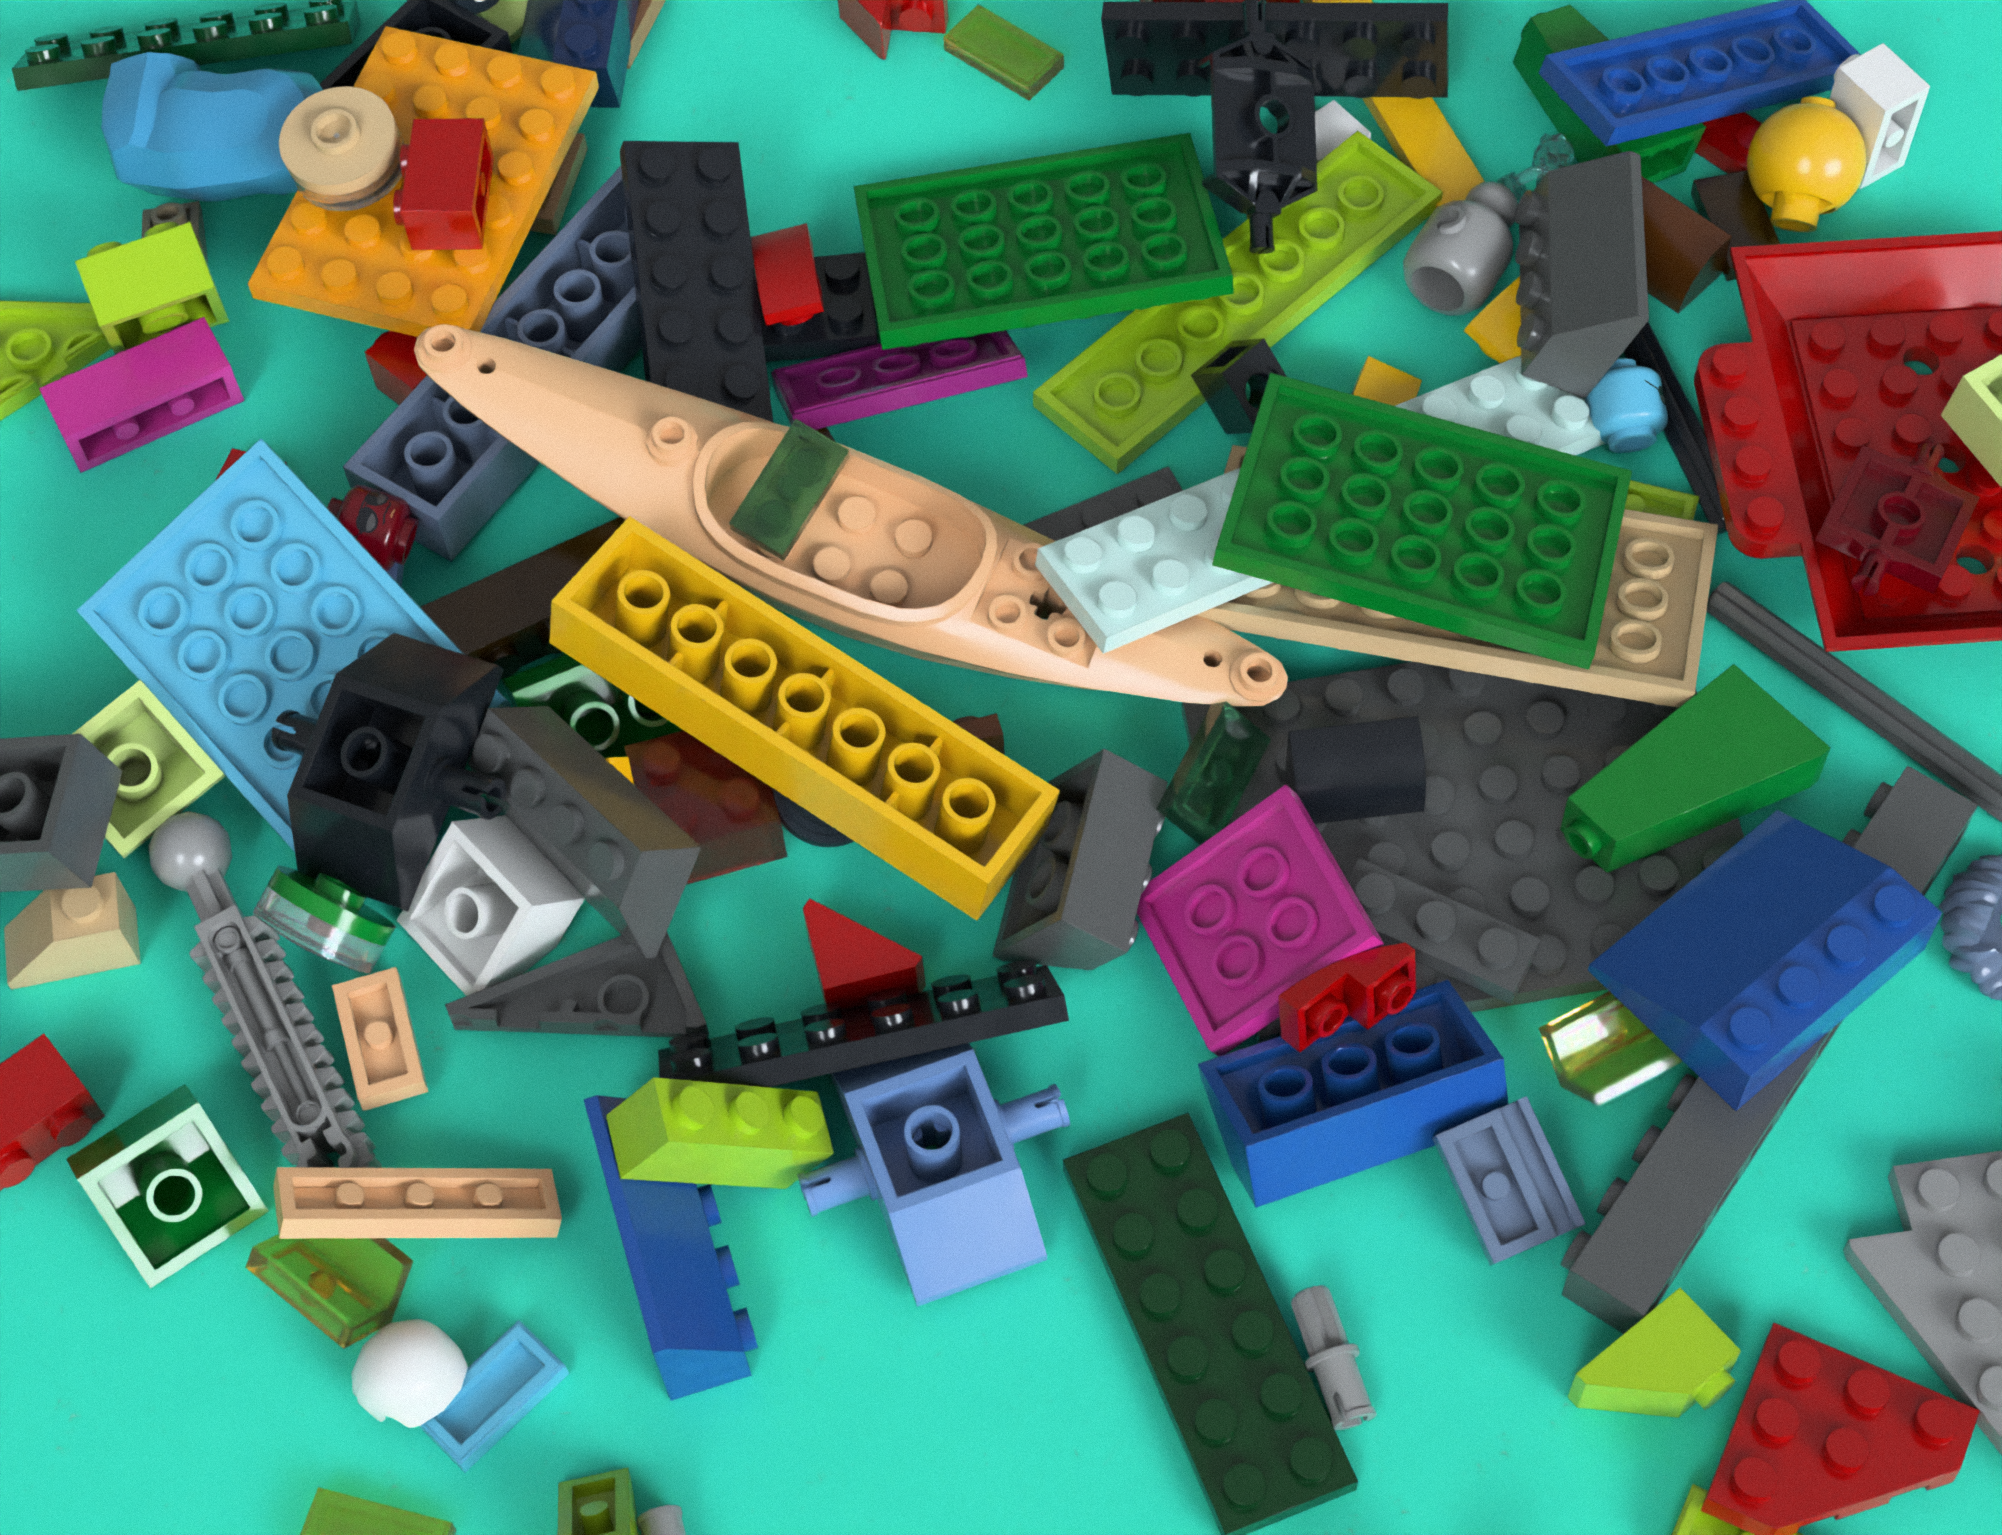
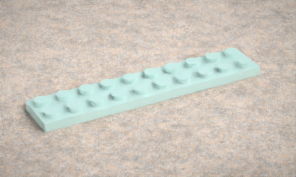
M1521 355L1395 405L1399 408L1572 455L1581 454L1604 444L1600 438V431L1593 425L1585 399L1522 375ZM1241 467L1038 548L1035 566L1103 654L1273 583L1212 566L1216 546Z

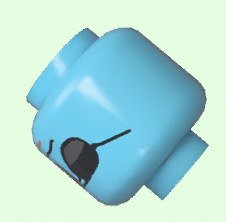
M1617 359L1589 395L1584 398L1585 403L1589 407V414L1593 425L1600 431V438L1604 442L1603 445H1609V450L1612 452L1630 453L1648 448L1657 441L1656 435L1661 433L1668 424V414L1659 374L1649 367L1637 366L1636 361L1633 359Z

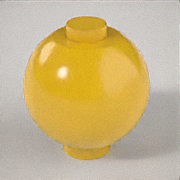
M1814 96L1803 97L1800 103L1786 106L1769 116L1753 136L1747 157L1749 180L1758 198L1772 208L1770 221L1777 228L1793 232L1816 231L1819 215L1833 213L1845 205L1856 193L1862 182L1866 168V148L1863 137L1855 123L1846 114L1835 109L1836 103L1832 100Z

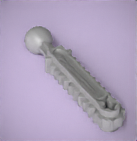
M187 811L171 816L158 826L148 846L150 864L153 872L163 884L176 890L188 892L201 922L194 926L200 942L189 954L195 963L206 973L202 979L215 994L212 997L213 1003L225 1015L221 1019L223 1025L235 1036L231 1040L233 1046L245 1057L241 1061L243 1068L253 1078H256L251 1083V1086L265 1100L261 1105L263 1112L272 1121H276L271 1126V1130L282 1143H286L281 1149L283 1156L292 1165H297L296 1167L335 1168L332 1160L326 1154L336 1151L341 1156L338 1159L339 1168H382V1164L377 1160L373 1152L376 1148L373 1141L365 1132H360L365 1127L364 1121L354 1110H350L355 1105L353 1098L344 1088H340L345 1083L343 1077L333 1066L329 1067L335 1060L324 1045H320L325 1039L316 1026L311 1023L315 1019L312 1012L301 1002L305 998L303 992L291 981L295 976L293 971L282 960L286 953L277 942L280 939L278 933L262 914L246 917L238 908L224 876L232 860L228 832L219 821L208 815Z

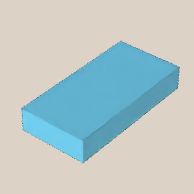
M518 1320L467 1368L461 1390L445 1410L419 1427L466 1473L569 1375L566 1366Z

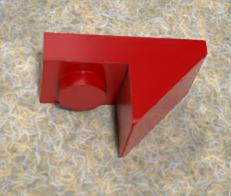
M838 0L840 18L882 60L886 59L891 30L946 34L949 18L947 0Z

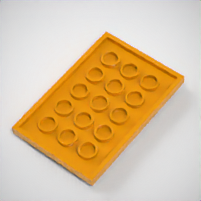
M385 26L353 87L373 92L383 99L390 108L398 125L400 136L398 152L393 163L371 185L348 194L323 195L309 191L300 185L247 284L254 299L418 337L425 329L441 324L454 325L480 332L599 89L597 74L591 70ZM484 118L494 155L483 249L411 250L405 227L398 226L395 222L393 198L395 190L403 189L404 186L400 167V150L402 144L410 143L413 119Z

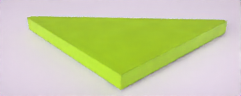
M0 300V421L40 396V387L59 380L67 374L75 373L112 349L99 327L91 303Z

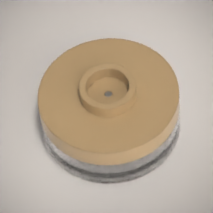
M342 86L317 92L298 104L288 115L282 126L279 136L281 158L299 192L309 202L320 208L332 211H351L369 206L387 195L402 176L400 150L402 144H406L388 105L378 95L366 89Z

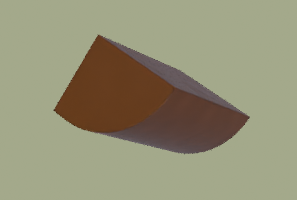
M1641 176L1647 291L1679 314L1722 274L1732 236Z

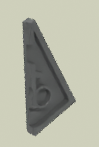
M666 932L655 958H645L621 935L445 1004L455 1030L674 1038L693 1032H707L709 1034L704 1016L668 932Z

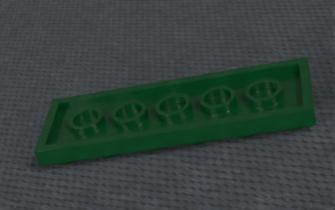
M309 0V8L288 10L287 3H271L255 7V15L233 18L231 10L214 11L200 15V23L179 26L177 18H164L145 23V31L124 33L122 26H107L91 30L89 32V39L69 41L68 34L66 33L46 35L34 39L35 46L25 50V54L12 68L16 89L21 91L109 78L112 63L146 52L170 53L194 60L198 65L352 44L361 23L357 1L343 3L342 0Z
M1189 1113L1064 1159L1063 1172L1220 1534L1246 1535L1356 1491L1358 1485L1356 1475Z

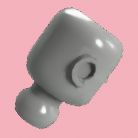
M1493 181L1483 182L1473 187L1465 200L1450 201L1438 206L1433 211L1411 244L1403 260L1404 280L1410 292L1421 304L1435 312L1449 316L1465 315L1483 305L1513 256V237L1509 228L1515 222V212L1518 203L1515 195L1509 188Z

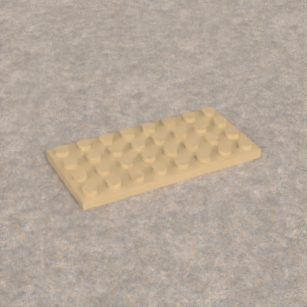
M1232 445L1224 474L1242 466L1247 447ZM1624 509L1596 652L1589 670L1274 582L1197 615L1212 620L1233 631L1679 708L1695 695L1718 524Z

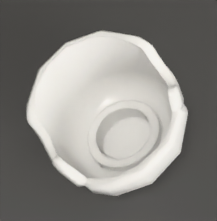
M422 1319L394 1322L382 1327L362 1346L351 1373L353 1394L357 1397V1402L378 1421L383 1422L386 1418L385 1416L408 1428L421 1426L445 1410L461 1390L468 1366L462 1350L438 1326Z

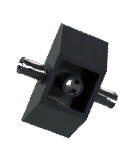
M393 633L335 675L318 720L301 715L294 710L282 712L277 717L276 722L292 727L296 733L291 734L273 727V745L279 750L290 751L303 756L287 794L297 870L317 879L319 873L327 874L354 888L368 898L408 912L449 807L453 806L476 814L480 818L491 820L500 813L502 807L487 802L485 798L480 796L485 794L502 801L506 799V785L502 779L488 777L465 769L504 668Z

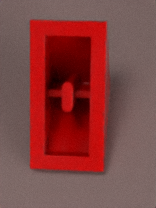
M809 898L803 907V914L825 1004L838 1003L842 1010L867 1004L866 998L869 995L884 990L904 989L906 995L923 991L926 983L921 955Z

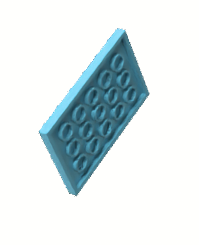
M262 439L256 442L76 610L130 671L147 686L294 852L287 794L303 756L290 751L279 750L273 745V727L291 734L296 733L292 727L276 722L277 717L286 710H294L301 715L318 720L335 675L393 633L464 654ZM496 689L489 708H506L512 704Z

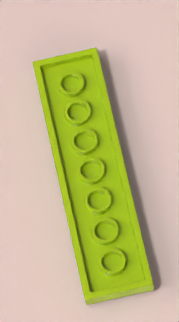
M1356 131L1317 163L1318 191L1282 208L1281 214L1273 218L1274 252L1258 254V252L1251 253L1249 251V219L1222 239L1233 274L1234 294L1210 297L1205 300H1191L1154 306L1143 310L1135 309L1033 391V407L1116 474L1120 473L1206 401L1191 374L1232 341L1264 338L1271 348L1431 216L1436 209V204L1442 200L1443 192L1364 134Z

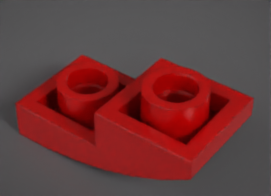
M807 223L751 237L757 286L766 326L776 323L787 326L797 325L808 321L816 313L824 312L821 285L815 267L813 243Z
M1406 942L1371 949L1341 959L1298 981L1278 995L1281 1038L1301 1053L1320 1037L1325 1038L1336 1032L1348 1015L1369 1030L1388 1014H1397L1408 1005L1416 993L1415 949Z

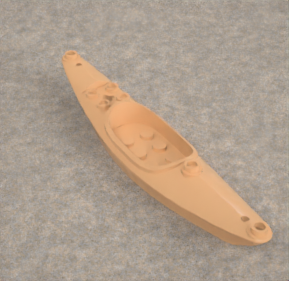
M447 324L427 328L417 337L414 352L419 367L461 406L506 440L625 520L631 516L768 605L837 634L914 658L1013 679L1088 690L1111 691L1185 703L1222 706H1264L1280 698L1286 689L1288 676L1282 662L1222 625L1198 615L1103 654L1035 566L1038 548L1053 543L1055 540L972 502L922 476L806 431L779 425L702 398L506 338Z

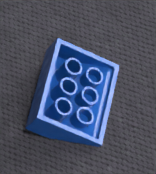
M1776 810L1590 963L1588 971L1729 1106L1737 1111L1924 951L1942 912L1891 866Z

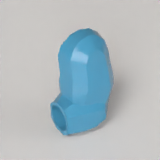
M146 52L111 64L110 75L103 98L101 128L117 179L122 183L154 195L204 202L225 201L261 193L285 195L297 192L300 185L292 178L280 155L279 136L282 126L288 115L298 104L323 89L313 75L307 72L265 68L223 75L201 71L200 66L194 60L170 53Z

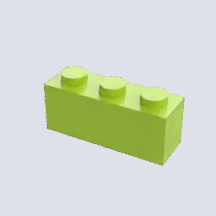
M653 1077L606 1115L620 1179L786 1189L798 1180L797 1174L802 1172L808 1173L834 1154L819 1093L816 1091Z

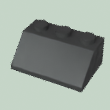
M1102 749L1047 782L1060 790L1048 829L1014 872L993 957L1005 962L1031 960L1036 965L1093 970L1124 955L1133 945L1138 933V922L1135 920L1140 897L1146 889L1152 874V866L1149 864L1154 838L1161 830L1165 820V810L1162 808L1168 782L1106 749Z

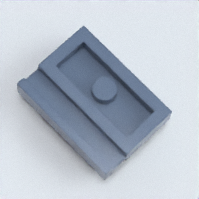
M1527 1096L1437 1134L1432 1138L1490 1266L1586 1224Z

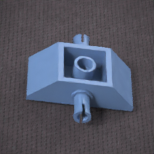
M969 1043L830 1073L857 1148L854 1149L855 1156L808 1173L802 1172L797 1174L811 1217L818 1215L819 1212L869 1195L872 1201L877 1200L917 1307L1047 1260V1253L1024 1176L1014 1152V1143L1059 1127L1070 1126L1068 1111L1064 1100H1059L1058 1098L1061 1096V1092L1056 1084L1000 1105L998 1100H993L975 1052ZM931 1145L937 1146L935 1150L924 1149Z

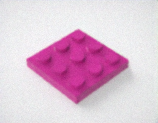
M1286 784L1149 881L1146 889L1141 894L1137 909L1138 917L1207 1048L1219 1057L1227 1054L1280 1017L1278 995L1292 985L1341 959L1384 945L1299 796Z

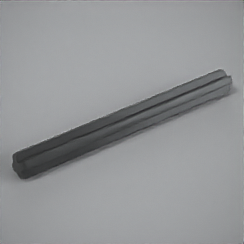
M1724 581L1711 593L1707 603V612L2002 822V775L1835 656L1825 652L1821 646L1732 583Z

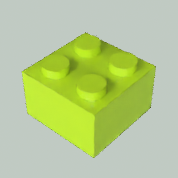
M176 222L156 225L145 232L144 238L123 245L116 241L97 245L87 252V257L75 261L99 327L115 354L133 348L176 327L186 325L202 317H205L210 328L229 322L209 266L190 222L182 225Z

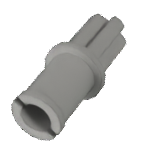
M1324 1285L1301 1290L1295 1294L1291 1306L1310 1357L1305 1361L1304 1365L1308 1372H1315L1334 1430H1345L1363 1424L1360 1417H1363L1364 1421H1370L1377 1413L1371 1405L1355 1360L1360 1351L1358 1345L1349 1344L1330 1290Z

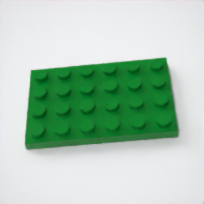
M1178 134L853 186L882 350L913 347L935 341L960 337L969 338L985 333L1017 328H1031L1041 324L1073 319H1087L1098 315L1135 309L1143 310L1154 306L1191 300H1205L1210 297L1234 294L1232 270L1208 190L1202 186L1204 177L1191 134Z
M1270 372L1216 546L1212 566L1589 670L1596 652L1632 471Z

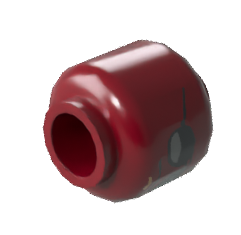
M355 485L346 493L343 500L335 497L330 500L327 508L386 571H389L395 563L405 564L412 549L419 522L418 519L411 517L409 505L404 499L364 485Z

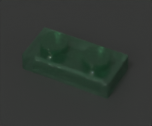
M795 419L729 522L730 529L785 561L849 460V450Z
M1227 701L1211 704L1156 810L1199 845L1203 844L1227 826L1271 738Z

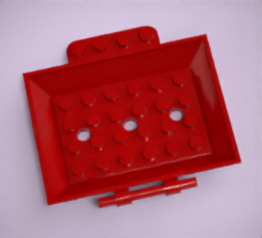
M2002 231L1731 247L1730 255L1751 342L1718 344L1706 349L1698 361L1694 375V386L1727 533L1733 546L1747 556L1760 559L1802 556L1825 652L2002 641V488L1941 416L1961 378L2002 354ZM1908 361L1922 362L1933 373L1919 375L1912 368L1905 366L1904 363ZM1924 440H1933L1926 456L1930 458L1937 443H1939L1944 448L1943 458L1953 461L1959 468L1957 472L1947 473L1937 466L1935 473L1939 474L1951 485L1980 498L1934 594L1885 573L1878 592L1872 596H1864L1863 593L1870 581L1869 577L1866 578L1859 593L1853 589L1851 584L1862 562L1817 542L1815 539L1863 445L1888 457L1912 462L1918 445ZM1962 557L1976 559L1985 566L1987 572L1984 574H1972L1960 566L1957 559Z

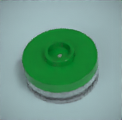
M281 865L277 866L253 910V914L259 920L293 944L322 959L363 973L372 972L396 928L390 920L364 904L367 898L364 894L342 881L324 873H319L317 879L300 871Z

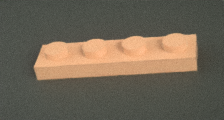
M277 1167L273 1184L279 1239L557 1238L562 1221L552 1169Z

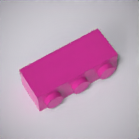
M205 317L176 327L163 335L133 348L120 351L110 358L75 373L67 374L59 380L39 388L80 473L244 401L232 368Z

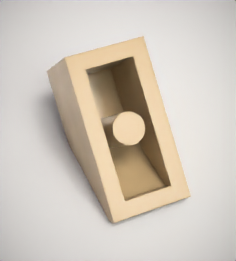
M115 872L94 876L91 888L43 890L4 927L7 985L11 990L141 964L136 907Z

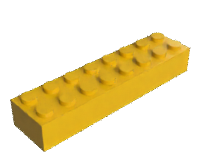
M631 516L624 521L551 601L550 644L976 921H978L1048 829L1060 790Z

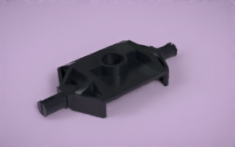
M1245 0L1241 3L1243 8V35H1241V40L1222 47L1198 61V67L1201 68L1210 64L1214 173L1202 180V186L1238 212L1246 214L1247 219L1250 221L1249 251L1251 253L1268 254L1275 251L1273 218L1281 214L1282 208L1318 191L1314 73L1310 62L1275 40L1274 33H1267V2L1265 0ZM1261 107L1267 108L1276 117L1278 125L1276 134L1269 132L1263 126L1259 115Z

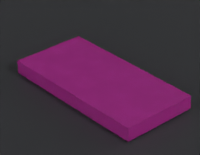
M1006 330L979 334L969 338L960 337L923 343L913 347H898L882 350L880 343L774 369L771 372L774 390L792 428L806 432L1028 377L1025 357Z

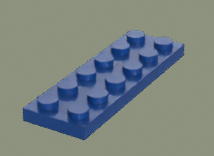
M1781 0L1548 54L1545 56L1539 74L1553 88L1560 99L1591 129L1592 133L1607 147L1830 91L1833 88L1835 82L1834 74L1838 67L1848 57L1854 54H1861L1806 0Z

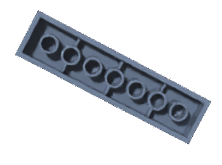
M621 166L494 302L480 331L481 333L506 338L618 373L637 354L642 346ZM427 375L346 462L343 468L350 488L355 485H364L404 499L409 505L411 517L418 519L419 522L414 541L452 562L539 462L467 411Z

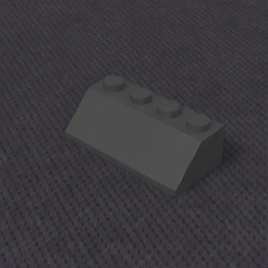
M1632 151L1548 171L1534 191L1527 190L1523 194L1515 212V222L1519 224V244L1516 250L1515 261L1520 265V284L1516 294V303L1520 305L1521 326L1517 334V346L1521 348V373L1526 377L1583 398L1589 395L1649 321L1640 154Z
M549 706L488 708L468 765L473 772L488 777H496L505 782V801L486 795L490 803L502 807L498 816L506 815L585 897V900L645 958H655L699 855L701 846L612 764H609L597 750Z

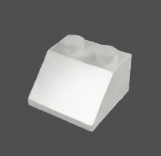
M506 815L496 816L491 820L477 818L452 821L422 875L409 911L402 910L397 922L456 986L468 996L523 974L555 949L585 897Z

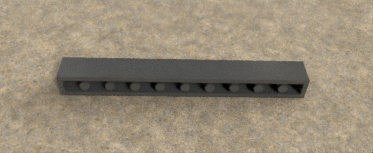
M1907 766L1893 787L1882 782L1872 796L1863 814L1871 819L1864 831L1860 833L1851 828L1842 842L1891 866L1925 896L1963 838L1978 804ZM1843 1020L1737 1111L1729 1106L1700 1077L1697 1079L1687 1073L1678 1084L1666 1107L1673 1111L1674 1115L1663 1130L1652 1125L1637 1146L1632 1160L1640 1165L1629 1182L1617 1177L1602 1198L1596 1212L1604 1216V1219L1594 1234L1590 1235L1581 1230L1564 1255L1560 1265L1569 1270L1561 1295L1623 1334L1656 1308Z

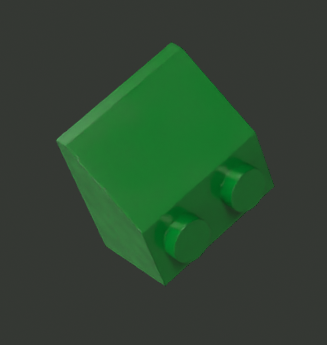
M186 1084L66 1159L76 1179L150 1289L269 1212Z

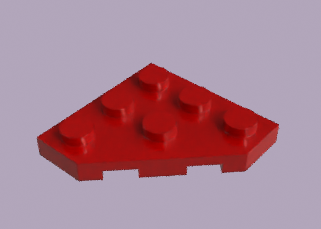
M1773 1322L1700 1511L1754 1535H1792L1797 1533L1801 1526L1832 1516H1834L1835 1520L1842 1519L1888 1504L1892 1497L1921 1487H1925L1928 1491L1952 1483L1961 1470L1980 1410Z

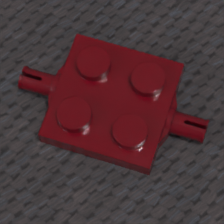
M1924 440L1918 445L1912 462L1888 457L1863 445L1815 539L1817 542L1862 562L1851 584L1853 589L1859 593L1866 578L1869 577L1870 581L1863 593L1864 596H1872L1878 592L1885 573L1934 594L1980 498L1951 485L1939 474L1935 473L1940 460L1944 456V448L1941 444L1937 443L1930 458H1928L1926 455L1933 440Z

